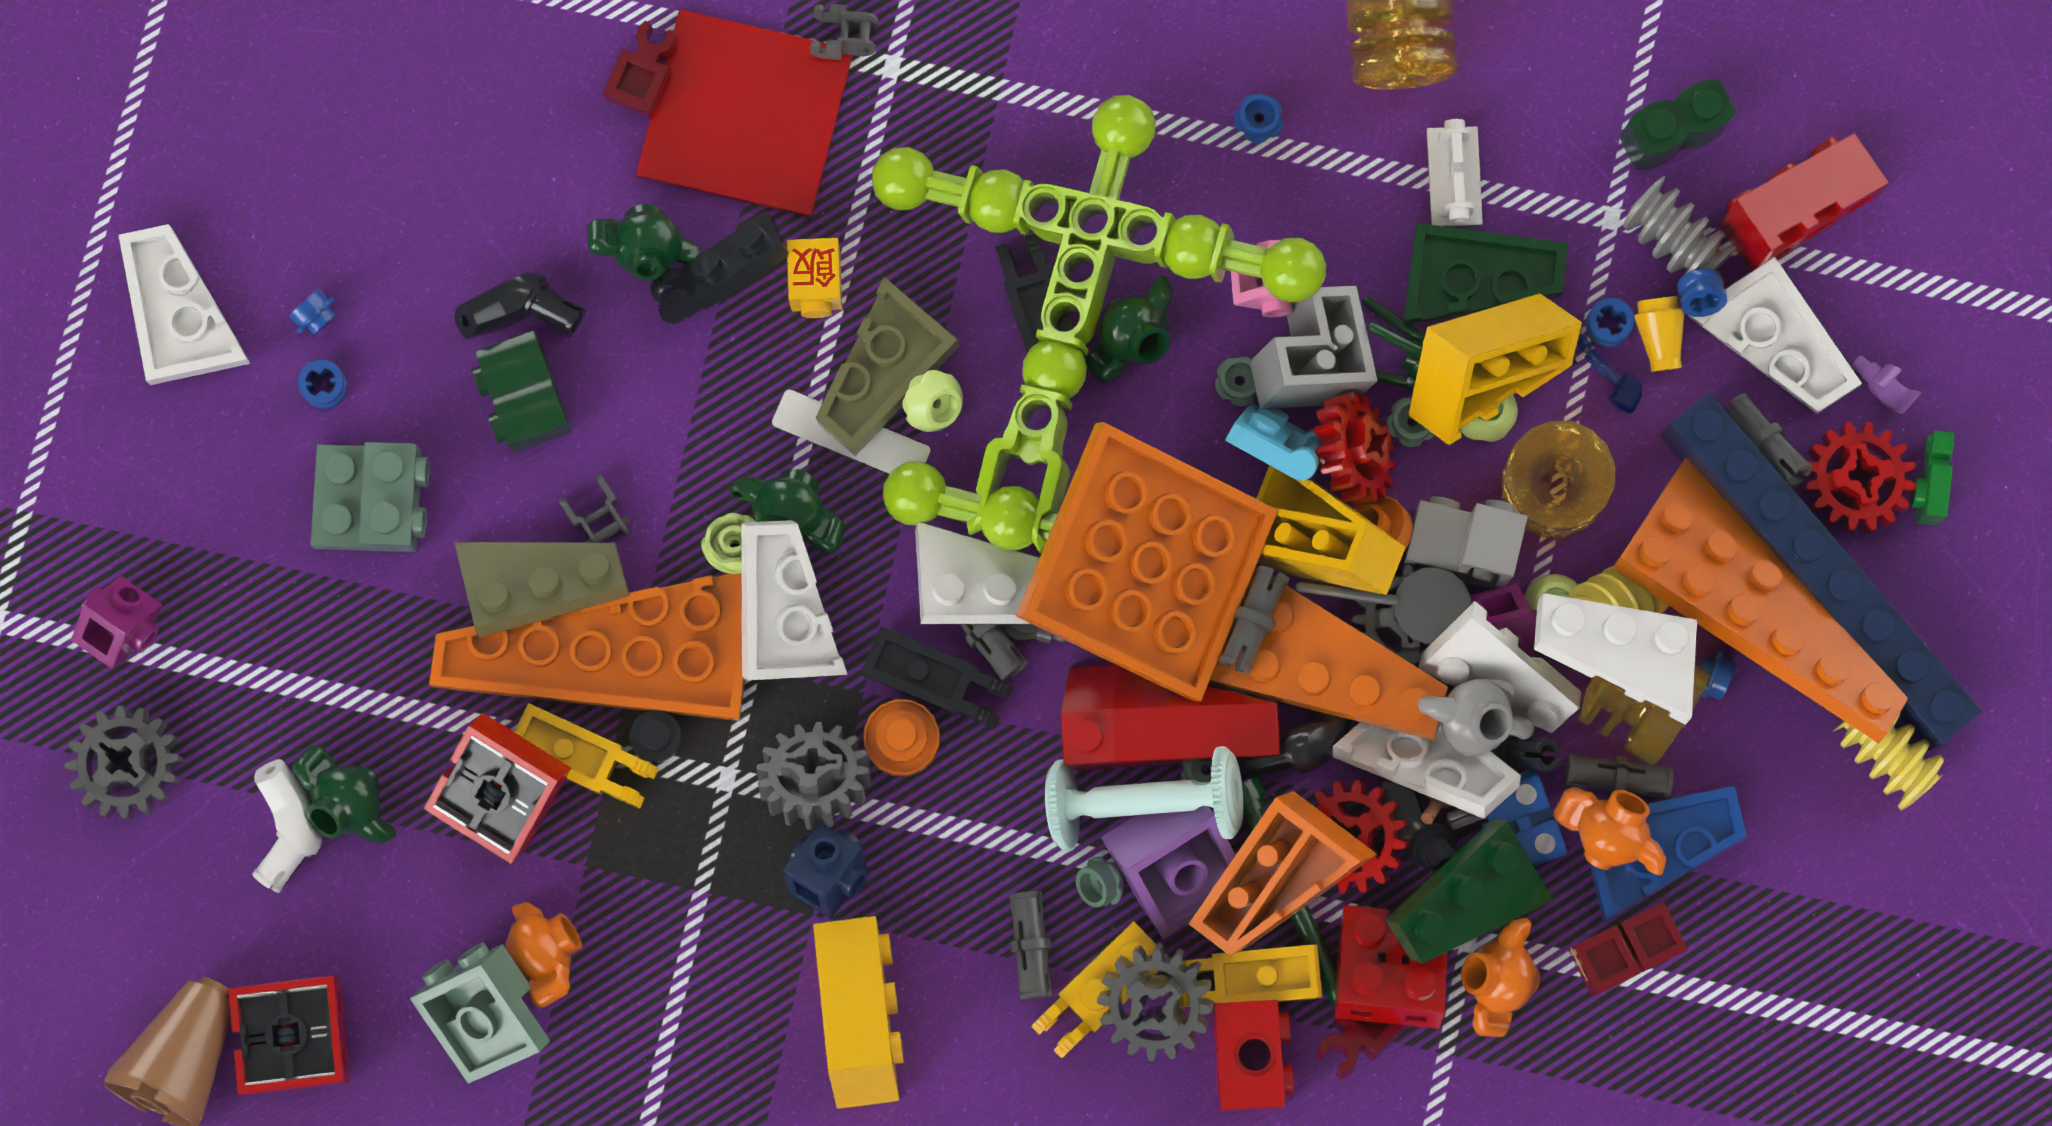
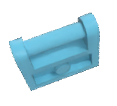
M1252 402L1236 420L1225 441L1297 480L1311 478L1319 465V455L1316 454L1315 448L1321 446V439L1316 436L1314 429L1306 432L1287 421L1289 416L1279 408L1260 409L1259 405Z

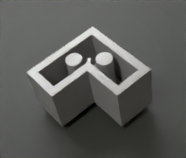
M1357 286L1320 287L1318 292L1302 302H1295L1292 305L1293 313L1287 315L1291 337H1274L1250 361L1260 409L1324 406V400L1357 391L1358 396H1362L1378 380Z
M1431 496L1429 502L1420 500L1415 509L1411 541L1405 550L1401 568H1404L1405 564H1411L1413 571L1427 567H1438L1452 572L1464 584L1488 590L1506 587L1515 573L1528 516L1516 513L1517 507L1515 505L1500 500L1488 499L1485 505L1477 503L1472 512L1459 510L1460 503L1449 498Z

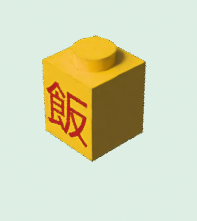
M838 238L787 240V250L789 252L787 257L788 292L792 312L801 311V316L806 318H823L830 316L831 310H842L841 254Z

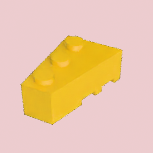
M1539 293L1427 327L1408 415L1446 444L1451 445L1462 438L1459 429L1478 417L1488 421L1499 414L1496 405L1515 393L1525 397L1571 367L1582 322Z

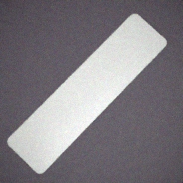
M786 390L772 420L774 427L889 474L892 470L906 462L926 463L930 453L929 446L882 428L854 456L818 424L816 416L822 402L793 390Z

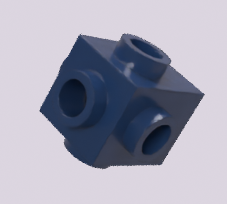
M819 823L810 836L805 835L796 843L790 855V862L783 869L789 894L832 919L848 897L854 898L862 890L867 880L868 869L863 846L854 835L843 829H838L835 832Z

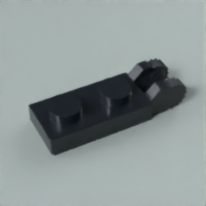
M765 211L706 251L698 254L695 259L684 264L682 268L667 269L660 277L652 280L653 283L650 284V291L654 300H658V303L661 302L658 305V311L662 320L666 321L667 324H678L680 321H684V318L691 317L704 308L706 310L788 257L789 252L776 222Z
M1036 234L1025 237L1026 251L1029 259L1033 262L1036 272L1019 278L1014 267L1015 261L1012 252L1008 249L1006 243L995 247L1006 280L1004 288L1026 353L1039 342V339L1036 337L1037 329L1043 330L1044 328L1041 321V312L1053 272L1052 267L1048 268ZM1068 312L1064 313L1057 322V330L1067 332L1073 329Z
M884 627L880 628L861 671V676L954 716H957L959 713L991 728L997 727L1000 717L986 707L977 706L964 700L970 683L998 698L1009 699L1013 689L1009 684L977 671L975 665Z

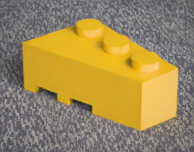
M1269 465L1256 499L1277 509L1278 512L1257 562L1275 569L1274 572L1277 573L1282 572L1291 576L1387 595L1405 546L1313 479L1297 480Z
M876 916L813 924L828 1073L837 1109L900 1101L895 1064L904 1063L900 1031L891 1032L889 1017L891 1014H898L895 982L885 983L883 967L893 965L889 933L879 934Z

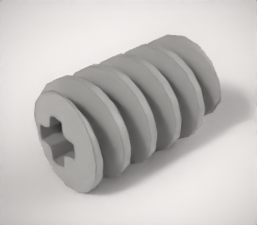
M1665 176L1661 177L1631 207L1623 227L1626 230H1631L1643 225L1637 241L1644 245L1657 239L1658 241L1652 255L1659 259L1671 253L1672 257L1667 265V270L1670 273L1685 267L1687 268L1685 274L1699 269L1717 270L1738 247L1733 245L1720 251L1718 246L1724 233L1720 230L1706 237L1703 233L1709 219L1705 216L1691 223L1688 219L1695 205L1690 202L1676 208L1674 204L1680 190L1674 188L1662 194L1660 188Z

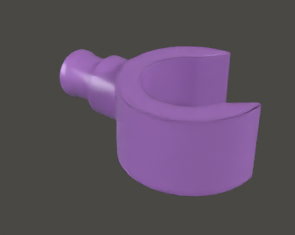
M1858 356L1851 366L1852 370L1861 374L1862 379L1868 382V387L1872 394L1882 404L1896 413L1904 414L1921 395L1920 391L1910 390L1895 379L1902 370L1892 364H1885L1882 368L1877 363H1871L1865 357Z

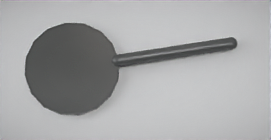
M1438 567L1422 568L1409 574L1398 586L1396 595H1383L1369 591L1298 582L1296 584L1298 592L1394 605V616L1401 630L1412 640L1426 645H1430L1471 605V597L1464 582L1452 572Z

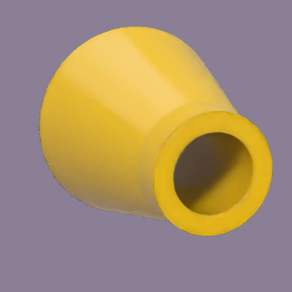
M1678 296L1638 301V314L1634 315L1650 361L1651 372L1682 368L1681 347L1684 311L1682 308H1679Z

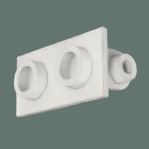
M1450 119L1444 122V128H1427L1431 225L1445 227L1482 226L1478 126L1465 127L1463 119Z

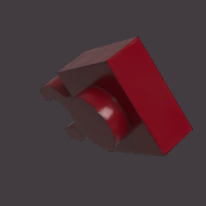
M644 21L639 26L636 34L639 45L637 53L622 49L602 94L605 100L652 118L671 75L669 66L660 62L673 54L677 46V37L674 31L669 30L662 43L653 45L648 42L653 31L650 22Z
M1336 1019L1334 1026L1342 1034H1332L1324 1038L1319 1045L1316 1057L1321 1061L1332 1051L1341 1052L1346 1060L1338 1067L1336 1075L1340 1079L1346 1078L1354 1071L1358 1054L1361 1051L1374 1061L1408 1026Z

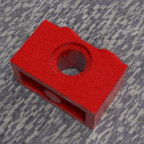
M1278 1000L1214 1003L1212 1013L1219 1111L1285 1107V1096H1294L1292 1064H1282L1281 1043H1290L1288 1011H1279ZM1253 1040L1265 1046L1268 1052V1061L1263 1069L1253 1071L1243 1066L1239 1058V1051L1243 1043Z

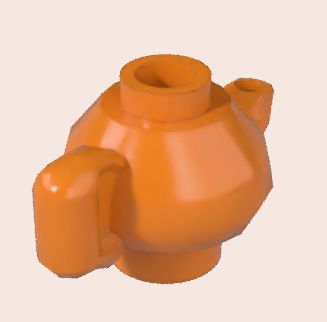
M1578 787L1565 790L1554 809V818L1567 829L1579 831L1585 850L1584 856L1590 864L1602 870H1610L1613 866L1618 867L1638 860L1653 874H1663L1667 859L1658 842L1651 838L1650 826L1646 821L1650 814V809L1645 801L1625 790H1615L1609 799L1599 800L1592 792L1584 791Z
M524 902L512 907L513 915L517 921L511 925L505 949L531 985L528 993L533 1005L538 1008H545L568 994L570 989L569 970L571 967V955L582 949V942L575 927L563 913L547 919L535 905L530 902Z
M1528 918L1510 921L1497 939L1482 945L1477 952L1470 954L1463 963L1461 980L1465 990L1473 994L1477 1001L1473 1009L1472 1026L1480 1036L1503 1037L1506 1035L1510 1027L1512 1011L1520 1009L1539 987V970L1535 966L1529 952L1524 948L1525 940L1531 929V922Z

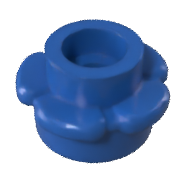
M1264 94L1248 95L1241 101L1240 109H1237L1234 113L1236 129L1240 132L1242 131L1244 137L1254 143H1262L1268 137H1276L1284 124V120L1280 116L1282 113L1281 105L1273 97ZM1258 114L1264 118L1261 123L1254 120V117Z
M319 288L314 291L289 315L299 327L296 332L300 334L305 329H308L315 335L336 315L330 308L335 299L333 297L328 299Z
M1719 651L1715 659L1705 656L1700 665L1694 685L1702 687L1701 697L1704 699L1708 695L1721 701L1729 686L1737 662L1724 658V651Z

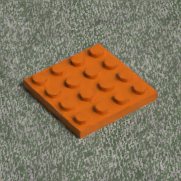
M1105 422L1095 423L1016 617L1187 699L1201 702L1234 621V615L1241 604L1278 510Z

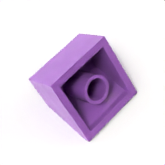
M1207 806L1199 807L1195 811L1135 815L1101 837L1113 861L1122 872L1124 880L1163 940L1189 924L1235 857L1228 839H1223L1222 835H1220L1215 814Z

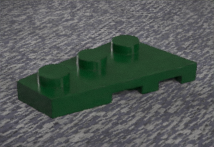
M1416 223L1402 326L1475 313L1539 293L1548 299L1558 298L1563 292L1568 243Z
M1493 818L1393 912L1386 921L1408 957L1423 964L1553 901V898L1508 822Z

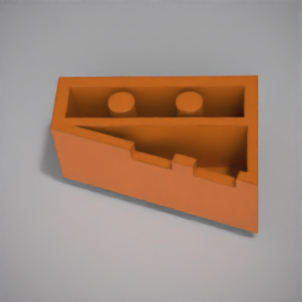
M1292 791L1275 797L1195 913L1189 925L1231 956L1253 945L1377 854L1296 792Z

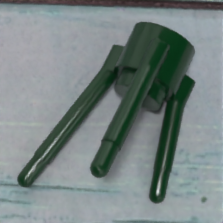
M1364 297L1362 300L1364 306L1413 340L1412 342L1377 323L1372 322L1368 325L1370 332L1407 352L1401 368L1409 371V375L1375 370L1377 382L1404 386L1414 390L1425 334L1410 324L1402 326V318L1371 297Z

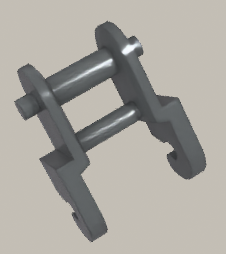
M831 4L829 12H824L823 5H816L814 7V18L825 23L840 24L841 35L838 40H828L825 48H820L821 43L819 41H812L810 53L813 56L823 59L842 60V54L864 57L875 53L876 45L870 41V29L878 25V18L868 12L846 11V5ZM849 28L860 29L859 39L848 38Z
M601 474L595 478L608 497L604 502L606 505L586 518H583V516L576 517L564 497L558 500L575 528L579 529L583 526L590 537V539L585 541L586 543H601L620 530L626 535L630 533L625 526L630 523V520L627 516L621 519L614 509V506L619 504ZM610 511L616 521L594 534L588 525Z

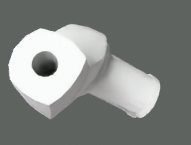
M276 759L256 770L254 780L273 813L277 830L276 835L279 838L257 869L253 871L252 875L265 887L270 888L272 886L271 889L274 892L280 893L305 856L317 855L323 838L322 835L313 829L307 819L306 811L311 804L305 790L285 762L281 759Z

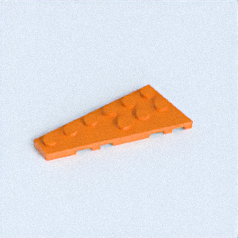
M1685 457L1613 566V569L1687 618L1696 619L1699 626L1879 744L1890 731L1908 697Z
M1256 566L1241 601V607L1244 606L1257 575L1258 567ZM1271 577L1270 582L1267 586V590L1269 589L1273 577ZM1287 585L1272 617L1275 621L1274 628L1270 634L1265 633L1251 667L1250 675L1234 671L1242 651H1240L1235 665H1231L1230 668L1219 663V659L1223 655L1237 623L1234 619L1208 684L1436 741L1441 722L1420 712L1418 702L1423 696L1447 697L1449 693L1448 686Z
M742 573L723 574L714 577L710 575L672 586L653 587L630 592V596L481 638L478 637L474 626L438 633L435 637L429 685L432 688L642 711H663L670 714L740 721L745 678L742 677Z

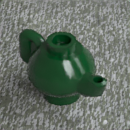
M639 204L631 207L619 222L614 219H594L587 225V247L590 252L602 256H613L616 264L640 280H654L675 262L686 264L701 253L699 246L682 237L677 225L664 215L660 208L650 204Z
M1159 276L1146 295H1128L1121 299L1113 300L1104 309L1099 331L1101 343L1092 350L1086 359L1087 369L1100 382L1107 383L1113 381L1120 373L1124 372L1127 364H1152L1160 360L1167 352L1170 337L1168 334L1169 323L1166 311L1170 306L1174 291L1166 276Z
M786 469L779 477L767 481L760 478L742 477L729 489L732 496L752 503V512L756 522L792 520L798 524L802 538L806 539L812 547L827 554L838 550L846 531V526L843 520L830 509L823 508L821 498L817 494L819 484L807 472L799 469Z
M319 745L308 747L294 761V775L300 780L302 787L310 791L311 805L306 811L307 819L313 829L320 835L334 839L341 834H359L364 839L379 844H384L396 837V829L378 816L380 810L379 782L371 770L364 766H336L334 758Z

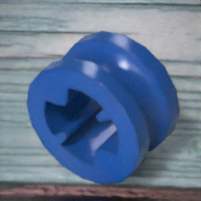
M1699 269L1685 274L1677 284L1679 296L1682 298V310L1687 315L1693 317H1704L1717 313L1724 308L1728 299L1726 290L1723 288L1722 275L1713 269Z
M1604 298L1597 302L1587 315L1585 322L1586 333L1590 340L1598 346L1605 348L1616 347L1622 344L1632 332L1634 314L1629 305L1624 301L1616 298ZM1608 311L1612 318H1621L1623 324L1621 323L1617 327L1616 332L1618 334L1611 335L1608 328L1599 329L1597 322H1600L1604 316L1601 312Z
M317 359L309 362L302 368L298 376L300 394L310 405L318 409H330L337 406L343 401L347 393L348 383L345 375L335 363L328 360ZM331 373L335 376L330 379V382L334 385L333 391L328 394L321 390L316 396L311 394V391L316 390L315 386L311 383L316 375L325 378Z

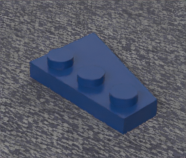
M1735 786L1647 804L1650 814L1646 821L1650 826L1651 838L1658 842L1667 859L1662 875H1655L1648 871L1645 865L1638 860L1618 867L1613 866L1610 870H1602L1590 864L1603 922L1747 837Z

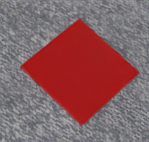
M679 9L674 28L677 46L673 54L666 58L665 65L670 68L671 75L650 119L636 177L812 217L853 55L842 54V60L817 58L810 53L811 42L816 40ZM820 42V48H825L826 43Z

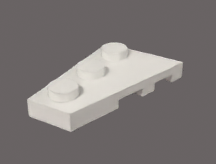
M169 224L119 235L145 378L150 385L251 364Z
M1775 257L1725 289L1728 301L1719 312L1704 317L1688 315L1689 318L1816 414L1862 384Z
M792 520L741 523L742 677L746 680L848 675L832 636L833 629L828 614L824 612L815 584L817 581L798 524Z
M921 522L917 523L915 536L921 624H1030L1016 617V614L1039 561L1038 557L1015 550H1002L985 541Z
M1546 593L1542 594L1537 603L1534 650L1588 677L1599 676L1625 689V695L1641 703L1647 700L1670 711L1669 717L1685 725L1692 718L1697 633L1696 619Z
M1476 601L1421 653L1419 669L1454 687L1474 679H1490L1500 685L1508 696L1512 714L1524 717L1532 721L1534 726L1553 733L1580 708L1582 692L1544 659L1529 657L1518 647L1519 638L1507 628L1498 630L1486 620L1487 611Z
M1360 722L1333 745V758L1481 818L1487 817L1520 787L1521 775L1491 751L1480 756H1465L1456 751L1443 735L1441 723L1436 741Z

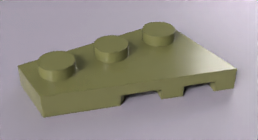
M883 277L876 292L878 296L868 317H864L856 333L858 338L847 361L841 364L816 416L818 424L854 456L903 407L902 401L909 389L911 380L929 370H938L960 347L958 340L885 277Z
M454 542L474 627L479 638L630 596L615 543Z

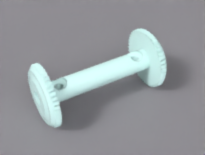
M1227 747L1215 748L1212 757L1211 781L1207 783L1190 779L1094 787L1088 792L1077 790L1074 772L1071 768L1064 765L1063 759L1057 760L1050 767L1045 784L1046 816L1051 837L1055 844L1063 851H1071L1075 849L1077 844L1078 830H1080L1079 819L1082 815L1093 818L1195 811L1199 807L1207 806L1214 808L1217 828L1223 839H1232L1240 830L1243 819V790L1237 759Z

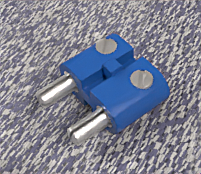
M1532 769L1520 774V787L1487 817L1481 818L1471 814L1450 822L1449 826L1455 830L1482 819L1485 820L1487 825L1493 818H1498L1508 822L1534 867L1566 855V846L1556 819L1553 818L1549 808L1548 798L1537 772ZM1457 809L1447 813V821L1455 820L1470 813Z

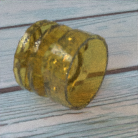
M1345 0L1347 28L1352 34L1362 37L1353 42L1349 48L1350 56L1356 61L1351 68L1352 81L1356 85L1369 89H1409L1444 81L1458 72V56L1453 52L1457 45L1456 36L1451 31L1441 29L1449 25L1454 19L1453 0Z
M1549 421L1531 428L1515 443L1501 474V496L1503 501L1517 507L1516 513L1527 515L1525 530L1542 538H1566L1584 531L1600 516L1607 506L1615 487V463L1607 444L1592 429L1573 421ZM1553 472L1561 473V482L1569 485V488H1562L1559 495L1550 494V485L1542 482V479H1549Z
M1696 664L1694 669L1692 710L1711 676V673ZM1599 676L1591 678L1585 689L1582 708L1576 720L1588 726L1601 708L1608 711L1609 713L1599 730V734L1607 737L1622 721L1626 722L1631 727L1626 736L1623 749L1653 767L1664 755L1684 724L1669 717L1670 711L1647 700L1641 703L1625 695V689Z

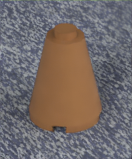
M204 976L199 983L187 981L107 1071V1075L103 1082H106L104 1086L117 1097L145 1113L150 1109L164 1115L162 1121L171 1125L199 1126L204 1117L231 1020L229 998H227L229 995L228 988Z

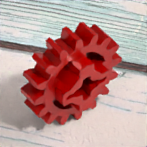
M1357 391L1324 400L1325 409L1317 411V416L1322 426L1314 427V433L1321 439V446L1316 447L1315 451L1319 455L1322 474L1329 473L1332 477L1330 489L1332 492L1341 490V500L1344 503L1352 501L1354 506L1385 498L1387 496L1385 488L1393 486V480L1388 471L1395 470L1396 464L1389 458V451L1395 448L1391 442L1392 438L1388 430V424H1380L1378 420L1380 415L1379 407L1370 408L1369 397L1367 395L1358 396Z
M1846 422L1841 427L1840 437L1830 429L1821 436L1826 447L1815 443L1808 450V454L1816 462H1809L1813 466L1809 475L1812 477V481L1805 484L1801 490L1803 494H1815L1817 500L1809 509L1813 513L1824 508L1828 512L1825 520V525L1828 527L1838 519L1844 521L1843 528L1845 534H1851L1856 529L1858 523H1861L1862 529L1866 534H1871L1876 530L1877 519L1885 527L1892 524L1896 520L1892 510L1902 513L1910 505L1901 494L1912 493L1917 485L1905 479V475L1916 468L1914 462H1902L1900 458L1908 448L1906 444H1900L1893 448L1889 444L1892 431L1887 429L1879 437L1873 435L1874 428L1872 422H1866L1859 433H1856L1851 422ZM1867 448L1877 453L1883 460L1881 461L1870 454ZM1840 450V455L1838 456L1840 466L1831 473H1826L1829 459L1833 453ZM1855 470L1858 476L1866 475L1868 482L1862 486L1860 481H1851L1849 474ZM1886 483H1891L1886 500L1882 505L1877 506V501H1879L1878 489ZM1836 495L1847 502L1850 508L1842 505L1834 496Z
M1355 780L1351 792H1348L1344 781L1333 782V796L1324 789L1314 792L1319 803L1316 808L1343 829H1345V826L1347 828L1359 827L1361 834L1356 839L1377 854L1360 866L1363 871L1352 872L1338 882L1339 893L1343 894L1350 892L1353 882H1356L1361 893L1371 891V877L1381 885L1389 882L1390 879L1385 868L1388 866L1399 869L1404 864L1395 855L1396 849L1409 848L1410 846L1409 841L1398 838V831L1409 826L1408 820H1395L1393 817V813L1397 811L1400 803L1392 801L1384 804L1381 800L1385 789L1381 786L1375 787L1369 794H1366L1364 780ZM1346 801L1359 802L1368 806L1371 810L1362 815L1352 814L1342 803ZM1384 828L1385 843L1381 853L1376 845L1378 831Z

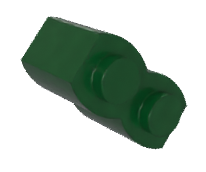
M1720 80L1701 81L1682 91L1675 101H1657L1638 110L1628 121L1620 136V140L1635 169H1652L1671 160L1680 149H1695L1713 142L1723 133L1736 110Z
M534 330L476 351L479 366L472 368V373L481 396L491 395L496 412L489 414L488 418L498 444L507 441L508 446L516 453L572 432L547 358Z

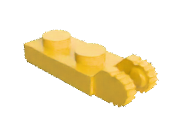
M529 703L514 731L571 767L566 777L567 780L600 795L604 792L639 809L645 798L638 791L609 781L616 764L619 763L631 769L633 773L643 778L649 777L654 779L659 770L656 766L623 751L624 748L621 745Z
M1134 921L1058 994L1060 998L1032 1024L1031 1027L1040 1035L1043 1031H1048L1068 1007L1082 1019L1083 1022L1072 1032H1068L1057 1043L1054 1051L1061 1058L1066 1056L1089 1032L1093 1031L1095 1033L1102 1026L1100 1018L1110 1007L1098 1004L1097 998L1100 992L1111 990L1102 983V980L1107 971L1119 974L1114 965L1117 958L1123 955L1133 962V951L1139 945L1146 951L1147 956L1153 954L1156 944ZM1149 970V972H1150L1152 975H1155V974L1159 971V970ZM1125 986L1122 990V1005L1130 999L1126 993L1127 988Z
M1317 944L1240 951L1231 956L1226 953L1212 954V958L1181 962L1188 967L1190 964L1198 961L1201 964L1198 973L1214 972L1215 991H1208L1202 996V998H1208L1214 1001V1003L1262 1000L1284 1002L1323 998ZM1187 991L1180 997L1181 1007H1190Z

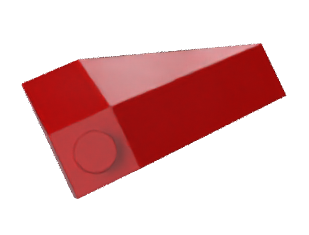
M1116 664L1069 668L1061 710L1063 762L1065 766L1075 771L1212 761L1215 748L1221 746L1227 747L1235 755L1236 759L1281 756L1277 703L1207 686L1201 702L1193 701Z

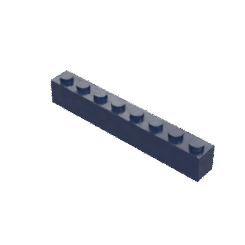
M1710 392L1667 426L1660 437L1681 462L1686 457L1908 697L1899 717L1906 725L1912 724L1915 727L1913 734L1919 741L1926 739L1929 742L1928 751L1945 743L1982 712Z

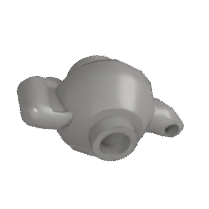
M1490 679L1470 680L1457 685L1447 697L1423 696L1418 702L1420 712L1441 722L1443 735L1456 751L1465 756L1483 755L1497 748L1509 734L1526 740L1534 733L1532 721L1512 714L1508 696L1500 685Z

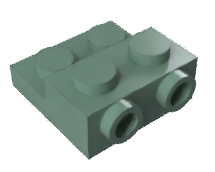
M365 442L364 446L317 444L310 546L314 549L417 552V538H425L427 528L426 508L419 507L420 487L427 488L429 484V458L422 457V450L418 445L410 443Z
M481 942L463 953L457 959L459 965L454 967L448 959L439 962L422 975L425 984L410 998L468 1084L539 1053L550 1042L521 998L531 988V985L503 944L489 950L485 943Z

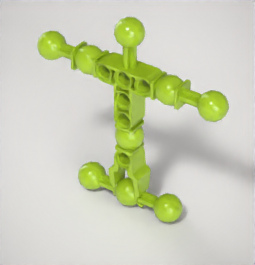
M1115 95L1100 104L1093 116L1092 135L1095 144L1101 149L1089 193L1051 184L1034 185L1032 181L1023 180L1019 175L1006 169L989 170L983 173L978 166L973 165L969 169L967 178L934 171L931 161L924 153L913 148L900 147L889 150L879 157L872 169V186L875 196L883 205L894 210H913L927 200L958 207V214L965 223L973 224L975 222L980 228L992 233H1005L1017 228L1021 234L1028 235L1031 230L1045 241L1060 244V248L1042 307L1041 321L1044 328L1043 330L1037 329L1036 337L1039 339V342L1030 348L1023 360L1022 377L1025 385H1021L1020 388L1023 396L1017 401L1003 438H994L986 447L976 487L977 493L946 486L944 477L940 472L925 462H906L892 470L884 482L883 500L886 510L896 521L905 525L917 526L919 522L926 524L938 516L967 522L970 536L982 530L989 542L1002 550L1016 551L1034 543L1039 553L1042 554L1058 515L1071 473L1068 464L1062 459L1063 444L1068 424L1065 411L1072 410L1073 404L1069 399L1079 392L1086 380L1087 365L1084 356H1087L1089 349L1085 345L1091 341L1095 333L1116 257L1143 264L1158 262L1160 267H1169L1175 274L1187 279H1199L1211 275L1215 282L1222 283L1226 270L1262 278L1264 287L1272 296L1285 302H1302L1316 294L1325 280L1326 262L1322 252L1315 244L1302 238H1284L1270 248L1235 241V235L1230 225L1222 223L1220 227L1214 220L1203 215H1185L1175 219L1172 213L1166 212L1164 217H1161L1155 210L1149 207L1120 201L1119 197L1130 158H1134L1146 151L1155 137L1156 120L1151 108L1144 101L1131 95ZM1048 203L1059 205L1058 212L1052 220L1047 222L1036 220L1037 213L1043 205ZM1097 214L1108 216L1107 224L1100 232H1085V225L1092 216ZM1154 226L1157 228V234L1150 243L1145 245L1133 243L1134 235L1141 227ZM1082 263L1094 265L1093 273L1086 281H1071V273L1076 266ZM1070 311L1080 313L1079 322L1072 330L1067 332L1057 330V322L1064 313ZM1040 409L1051 410L1052 417L1045 428L1041 430L1030 429L1029 421L1036 411ZM1011 459H1022L1028 465H1034L1039 462L1048 465L1040 499L1032 491L1021 486L1000 488L1007 464Z

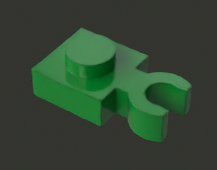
M1933 430L1932 436H1926L1924 471L1920 473V477L1913 479V482L1917 485L1916 489L1910 493V507L1917 508L1915 523L1936 526L1948 517L1953 466H1950V460L1954 446V433Z

